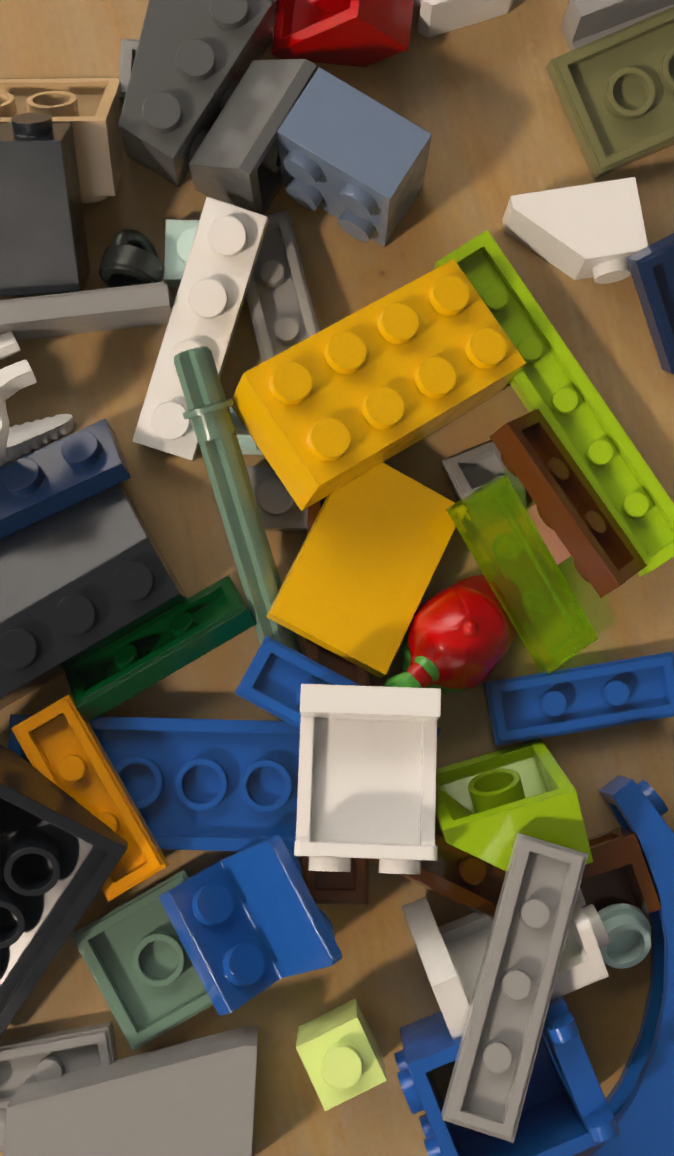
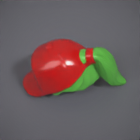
M481 574L465 578L428 599L416 610L404 635L401 651L402 673L387 678L383 687L441 688V693L461 692L482 683L504 658L520 626L522 605L517 588L505 578Z

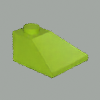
M541 738L436 769L435 817L446 843L504 871L507 870L516 833L587 853L586 864L593 862L576 789Z

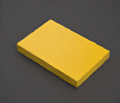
M385 463L379 464L327 496L266 617L379 678L385 676L464 508Z

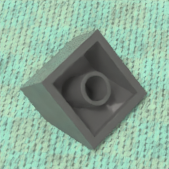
M307 59L253 60L242 79L235 77L229 83L220 101L219 110L221 113L210 131L204 128L197 134L188 153L189 168L195 190L207 197L261 215L265 214L282 186L277 131L317 71L316 64Z

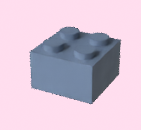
M319 67L277 131L282 186L286 187L285 191L288 196L300 206L311 211H315L319 207L336 217L339 226L353 238L362 242H368L372 239L385 247L423 188L432 134Z

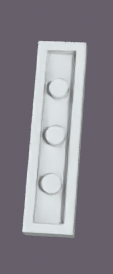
M206 197L132 442L195 461L199 443L191 418L184 420L182 414L189 410L175 368L174 356L192 348L208 347L212 351L219 378L221 377L269 222L267 216Z

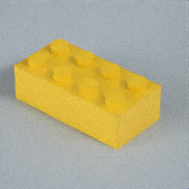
M452 259L244 372L233 396L235 405L231 407L299 509L303 511L497 395L523 368L526 362L455 259Z

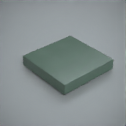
M187 867L71 934L74 943L132 1051L213 1005L158 897L160 894L191 877Z

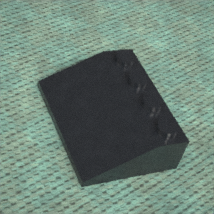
M121 483L0 539V710L65 673V670L75 663L188 599Z
M1 744L0 1037L128 849V842L17 753Z

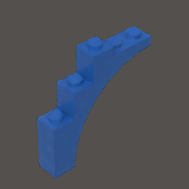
M618 775L598 791L620 827L635 833L660 902L661 910L648 914L651 926L650 985L640 1031L619 1080L606 1097L609 1109L614 1114L619 1126L620 1136L573 1156H674V833L661 817L668 812V808L658 793L645 780L636 784L633 779Z

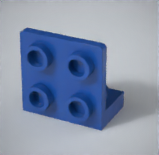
M278 835L216 861L158 896L219 1016L232 1013L281 978L330 967L342 959V953L335 941V932L331 921L317 907L302 878L303 872L299 860L290 849L286 848L282 838Z

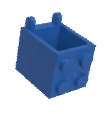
M563 996L550 1000L514 1143L442 1120L441 1112L444 1104L431 1070L452 1061L455 1062L461 1038L452 1039L442 1012L439 1011L400 1028L403 1050L394 1053L400 1071L397 1072L412 1114L423 1110L426 1112V1114L419 1116L426 1137L423 1140L428 1156H573L620 1136L617 1121L609 1109L579 1036L578 1026Z

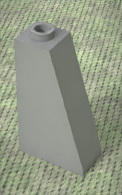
M243 1026L117 1059L108 1066L101 1067L98 1064L63 1073L60 1078L40 1083L33 1081L21 1084L8 1106L0 1108V1152H3V1156H252L258 1026Z

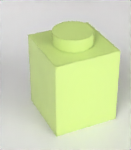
M356 998L298 1026L296 1049L325 1111L387 1081L384 1057Z

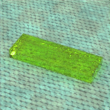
M507 475L495 477L446 509L539 671L552 672L599 639Z

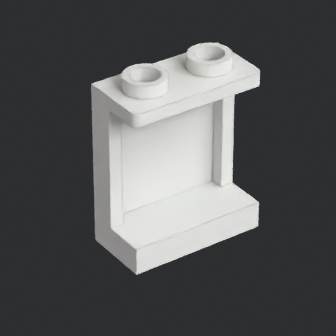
M301 684L297 822L294 856H309V871L351 872V858L379 859V873L421 874V860L437 861L438 846H435L437 720L441 716V688Z
M580 887L551 1000L609 977L600 951L601 947L609 944V938L593 904L583 907L586 904ZM424 897L402 906L451 1037L453 1040L461 1038L493 920L474 912L438 927L427 899Z

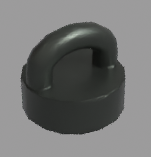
M121 229L116 233L112 245L105 249L98 273L102 281L109 288L161 282L164 267L163 263L159 260L154 245L146 236L134 229Z

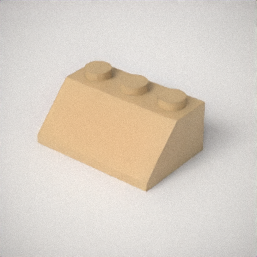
M119 78L0 79V123H11L13 116L24 113H46L52 116V122H72L82 203L98 202L104 200L107 196H115L123 172V140L118 126L123 108L120 98Z

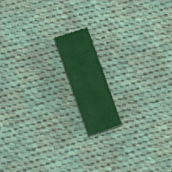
M225 576L65 670L76 709L87 723L256 625L230 576Z

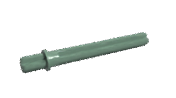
M200 346L182 351L174 356L175 368L189 410L182 414L184 420L191 418L249 610L256 622L255 629L260 646L267 635L302 654L296 633L266 617L282 585L229 410L230 406L235 405L233 398L228 400L225 398L212 351L208 347Z

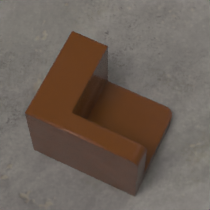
M619 827L589 837L588 842L593 862L585 865L580 884L586 904L583 907L593 904L598 912L612 904L626 903L639 907L648 914L661 910L660 902L635 833Z

